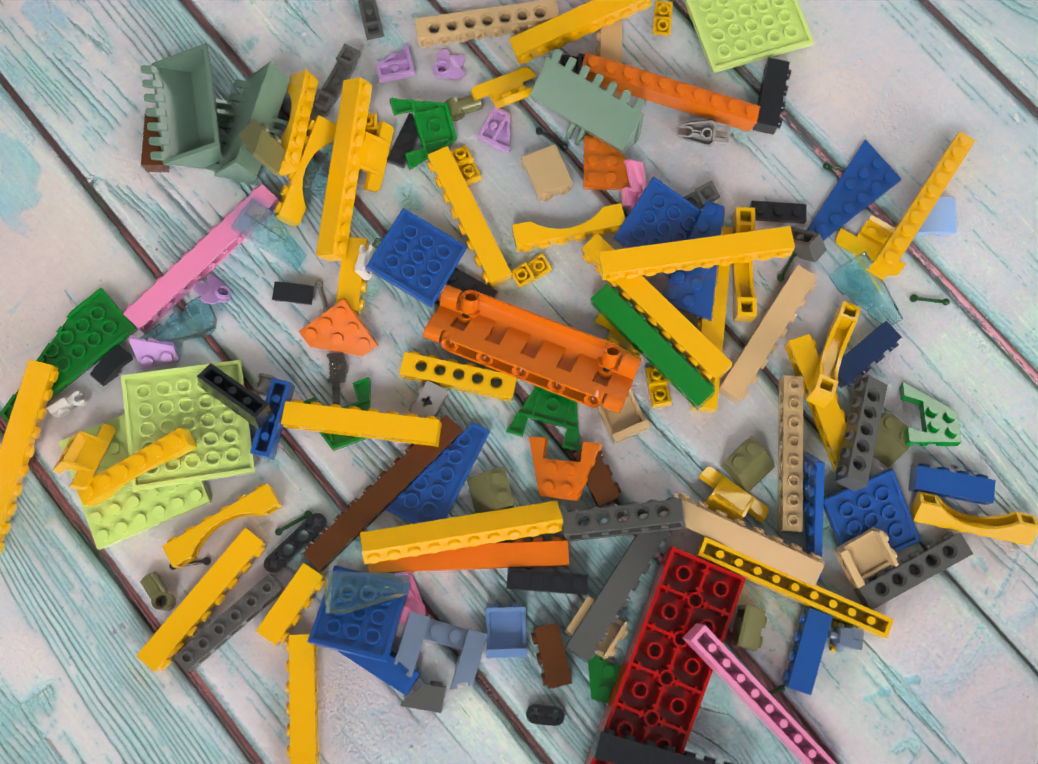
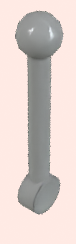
M318 280L315 282V286L318 288L324 309L323 313H325L328 309L322 291L323 284Z

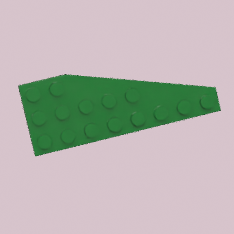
M99 288L67 315L68 319L62 327L58 328L52 342L47 344L36 360L58 367L59 376L57 381L53 383L51 400L102 360L116 346L127 340L129 335H133L138 331L102 288ZM18 391L11 396L0 412V415L7 424Z

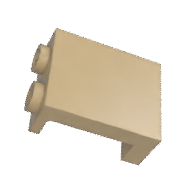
M556 144L521 157V165L529 176L538 202L549 201L558 194L565 195L572 189L573 182Z
M632 386L620 414L603 408V404L597 407L613 444L650 428L648 419L645 420L634 397Z
M872 527L833 549L850 585L860 588L865 585L863 580L890 565L894 567L899 565L896 559L898 556L894 549L890 548L887 542L889 538L883 530Z
M587 596L564 633L570 637L574 634L595 600ZM618 619L614 625H609L606 630L609 632L603 643L599 641L595 647L598 649L596 653L604 660L608 656L611 658L614 656L618 649L615 646L619 639L623 641L629 631L626 629L628 623Z

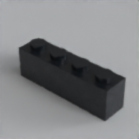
M768 58L764 66L757 103L760 106L757 123L753 126V131L774 135L777 128L780 129L782 124L780 113H783L785 108L783 97L786 96L788 91L786 80H789L791 75L789 61Z
M212 363L197 375L203 390L256 428L260 429L273 416L270 405Z
M508 568L506 589L587 595L588 574Z

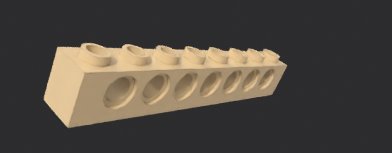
M540 0L414 19L419 47H430L437 44L446 45L450 42H465L471 39L481 40L492 36L500 37L506 34L516 35L559 16L556 0Z
M784 375L779 379L777 532L781 533L803 532L804 376Z

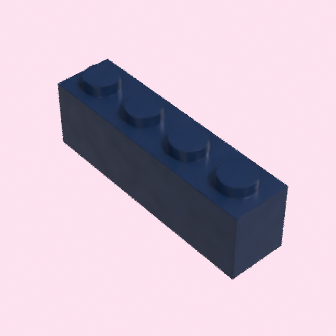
M887 320L842 357L838 373V386L840 388L846 385L848 387L853 385L858 380L856 378L857 375L867 373L871 369L869 366L871 363L875 362L877 364L885 357L883 354L885 351L889 350L891 352L899 345L897 341L902 337Z

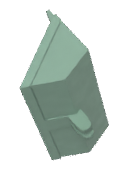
M207 43L154 62L151 66L142 65V73L153 75V80L144 79L142 86L152 88L155 94H145L144 101L156 103V108H146L145 112L147 116L158 118V123L149 122L147 129L158 131L160 136L150 137L149 144L161 146V152L152 151L150 153L151 159L161 160L163 165L201 169L223 159L218 119H232L234 116L232 111L220 110L231 109L232 103L230 101L215 98Z
M556 49L552 58L547 56L529 96L534 102L571 123L565 139L570 140L577 127L581 131L575 140V145L579 146L584 135L588 133L625 156L632 145L639 140L644 113L641 110L646 101L638 98L635 106H630L627 102L632 94L631 91L624 90L621 98L618 99L613 96L618 86L617 83L611 81L607 90H603L600 88L604 79L602 74L597 73L591 83L586 80L590 67L583 65L579 75L572 70L577 60L570 57L565 66L561 65L559 61L563 51Z
M272 61L247 78V81L236 79L234 82V87L244 90L242 95L231 93L229 96L230 101L239 103L237 108L225 109L233 112V121L221 120L219 124L220 128L229 130L228 136L220 134L221 143L224 144L222 150L223 159L219 160L218 164L213 163L205 167L206 170L214 171V176L224 177L254 185L262 163L250 153L238 135L254 119L260 124L265 123L271 130V135L276 134L281 139L284 131L274 129V126L286 129L288 121L278 119L277 117L290 78L275 67Z

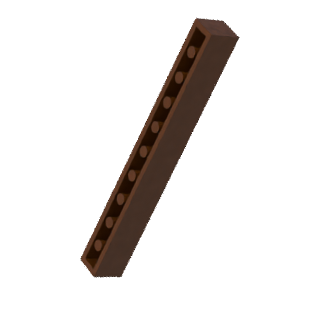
M447 415L437 418L442 423L438 447L419 444L408 446L405 450L406 454L402 458H396L391 463L392 467L387 472L383 471L377 477L378 481L373 486L370 484L363 490L362 493L364 495L359 499L355 498L348 505L349 509L345 513L341 512L335 517V523L330 528L328 526L319 533L320 537L316 541L312 540L304 548L306 551L303 555L319 571L323 572L360 535V532H364L463 433Z

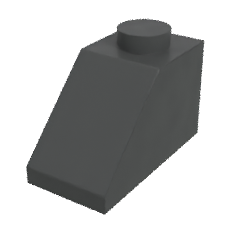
M791 227L795 244L793 251L798 254L799 258L816 262L827 251L820 233Z
M430 680V684L426 683L403 700L400 706L441 713L446 686H442L443 682Z

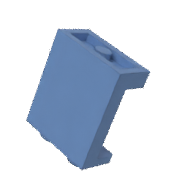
M501 603L489 604V608H485L486 634H488L486 639V658L527 657L526 607H521V603H509V607H501Z

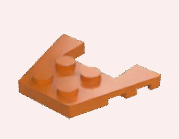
M529 436L539 496L579 501L588 480L587 476L591 467L595 464V458L598 451L601 450L602 444L583 442L581 462L547 459L548 438Z

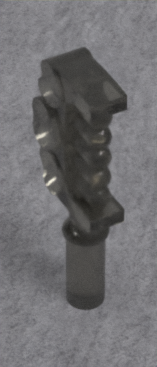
M329 353L327 358L329 359L330 376L327 382L332 384L333 404L340 405V383L346 382V374L349 371L348 364L346 363L344 353Z

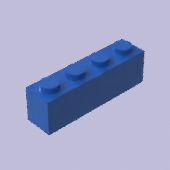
M276 378L271 379L265 401L270 405L273 416L260 429L257 428L250 450V453L256 457L273 461L275 459L284 428L281 421L285 401L291 402L295 386L289 381Z
M919 463L910 470L908 491H921L936 494L939 497L988 505L994 503L996 480L988 479L987 475L977 474L972 476L967 471L950 472L949 468L937 467L935 469L930 468L929 464Z
M804 608V611L800 612L798 618L800 626L794 633L793 650L789 651L787 658L789 662L788 669H785L782 675L784 687L812 695L833 618L832 615L811 608Z
M338 651L405 696L409 694L421 674L417 671L419 667L415 665L412 677L406 676L405 674L408 669L401 662H398L396 665L394 664L396 652L394 651L390 652L387 663Z

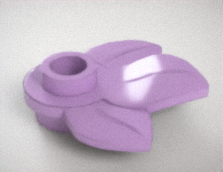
M447 49L441 50L437 54V62L433 66L434 75L440 79L447 77L451 80H459L466 75V72L461 69L464 65V55L450 56Z
M212 275L207 276L206 284H193L194 291L201 296L200 301L206 304L225 303L231 298L230 289L220 279Z

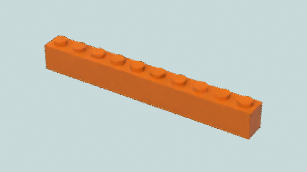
M585 53L581 63L580 71L583 65L590 67L586 80L591 83L597 73L604 76L601 87L608 88L610 82L614 81L618 84L617 92L623 93L627 89L631 91V96L748 132L757 123L760 110L758 105L590 53Z
M554 537L552 541H544V538H532V542H524V539L512 540V543L500 541L475 547L470 546L457 550H446L415 557L410 556L397 560L368 563L369 573L568 566V541H564L563 537Z

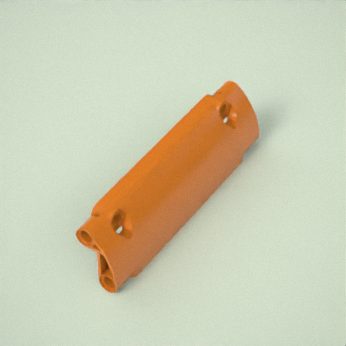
M450 285L444 287L440 306L427 323L423 332L424 338L441 343L442 347L448 352L586 406L597 408L603 404V408L619 414L642 360L626 352L622 354L623 351L620 346L480 292L474 290L463 292V290ZM462 313H463V314H466V315H469V317H468V318L463 317V316H462ZM603 367L609 369L610 372L603 371Z

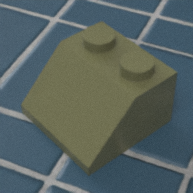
M254 119L238 135L250 153L277 176L285 154V149L281 145L283 141L276 134L271 135V130L265 123L260 124Z
M888 410L881 415L873 455L887 468L910 447L905 445L904 431L908 426Z
M753 436L746 439L720 465L747 493L775 467L767 451Z
M504 466L485 471L467 479L476 514L514 507L515 504Z
M747 604L738 605L729 644L757 651L763 641L761 636L762 628H765L767 624L766 611Z

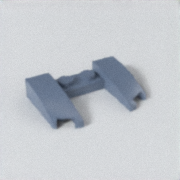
M410 611L407 615L394 664L396 665L398 662H401L408 669L405 675L411 678L423 639L460 650L450 689H457V684L465 682L472 686L488 634L472 629L460 628Z

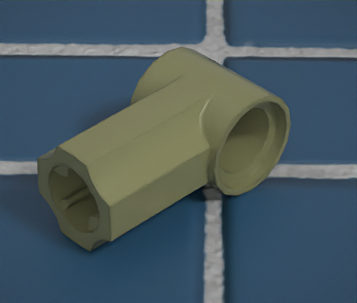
M472 95L460 99L458 97H451L444 102L448 104L452 122L461 120L466 114L483 109L481 99L475 101Z
M154 571L142 578L140 583L150 597L152 606L161 611L172 610L176 604V599L170 594L158 573ZM166 597V604L161 606V599Z

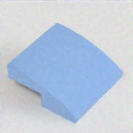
M940 197L920 227L918 235L937 233V236L957 234L955 197Z

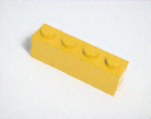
M349 237L346 259L341 260L336 304L345 298L356 314L360 316L361 310L365 308L363 292L367 291V281L355 272V264L360 254V245H364L367 251L369 243L366 238Z
M303 563L256 632L274 645L284 644L289 638L291 627L296 626L302 618L300 614L304 608L308 609L313 603V595L316 591L320 592L324 587L326 576L307 563Z

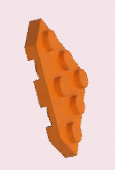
M585 135L583 189L622 190V188L630 187L627 168L624 164V161L627 159L621 153L593 136Z
M345 298L299 330V333L308 345L314 348L363 357L379 345Z

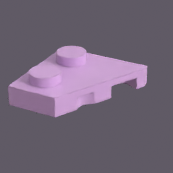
M408 44L402 46L403 50L397 54L393 52L387 59L376 64L380 83L415 76Z
M494 106L477 139L509 154L510 114Z
M129 335L128 340L141 370L179 362L180 357L174 342L159 341L154 338L144 340L136 338V335Z

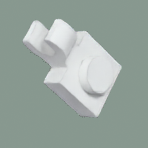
M360 245V254L355 264V272L364 280H370L372 272L365 269L375 253V248L369 245V249L366 251L367 248L364 245Z
M76 391L70 397L62 398L47 407L51 415L59 418L68 415L75 406H85L87 401L83 399L77 402V398L82 393Z

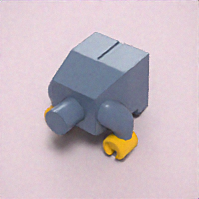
M833 620L832 623L834 624L831 625L833 631L829 630L827 636L832 639L829 650L836 653L842 652L844 648L862 650L864 630L848 628L845 622Z

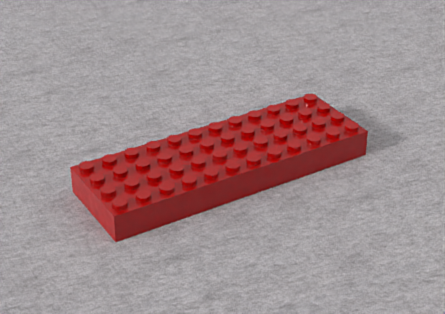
M673 546L666 548L598 730L603 731L604 728L616 731L615 735L623 737L624 733L636 736V740L640 742L648 739L656 742L658 747L663 748L664 744L675 747L676 752H684L713 670L690 647L683 637L698 623L705 625L723 644L746 581L745 577ZM592 743L585 764H613L593 758L591 756Z

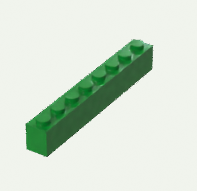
M606 284L590 298L591 305L698 411L714 396L715 386L708 379L704 380L700 376L701 372L694 365L691 367L686 362L687 358L681 352L677 353L673 349V344L668 339L664 340L659 335L660 332L655 326L652 325L650 327L646 323L647 319L640 312L636 313L632 309L633 305L627 299L623 300L619 296L620 292L614 286L610 287Z

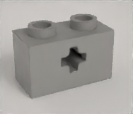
M427 380L425 385L422 384L417 392L419 396L416 402L413 401L408 411L417 414L421 418H425L426 415L437 417L449 395L448 390ZM430 399L431 405L425 407L424 401L428 402Z

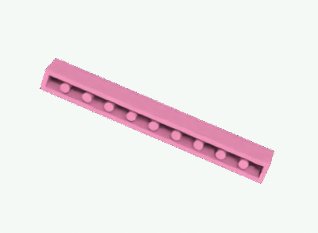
M263 184L254 188L251 195L245 200L240 201L236 209L226 214L221 223L212 227L210 233L205 238H201L191 251H187L177 264H173L163 277H159L149 290H145L135 303L127 307L123 314L145 334L193 289V284H198L275 212L274 207L279 201L278 198Z
M696 623L683 639L801 764H836L705 625Z

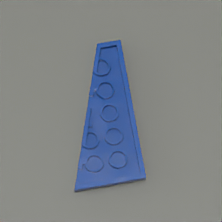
M866 139L807 229V231L820 233L823 241L902 180Z
M706 201L688 240L722 235L725 207ZM714 265L711 268L698 267L691 271L676 270L672 273L662 295L675 308L712 322L719 265Z
M472 423L385 511L412 524L448 518L490 434V430Z
M803 452V512L806 553L810 555L813 552L822 557L825 462L808 452ZM822 572L817 581H821Z

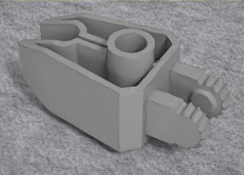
M713 120L690 121L678 125V127L691 129L692 132L688 135L677 134L679 138L709 147L714 142H729L727 137H715L716 130L730 131V126L716 125Z

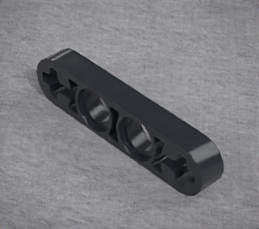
M320 513L311 515L264 560L265 570L270 573L281 571L327 526L326 517ZM315 518H322V525L320 527L316 525L312 529L315 531L314 534L311 532L310 529L306 528L307 525L312 527L315 524ZM301 531L308 532V539L304 542L298 539V534ZM290 544L293 546L294 551L291 555L286 556L283 553V548ZM279 552L280 556L285 558L286 560L283 562V560L280 559L276 563V565L278 566L277 568H270V560H277L279 556H277L276 554Z

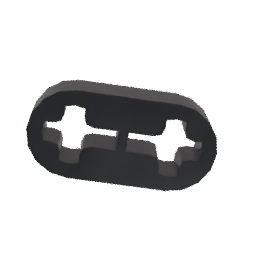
M533 704L526 710V718L532 724L559 726L565 718L563 710L557 706ZM534 708H537L539 713H544V717L537 716V719L533 720L529 712H533ZM554 710H557L561 718H557V722H553V718L546 717V714H553Z

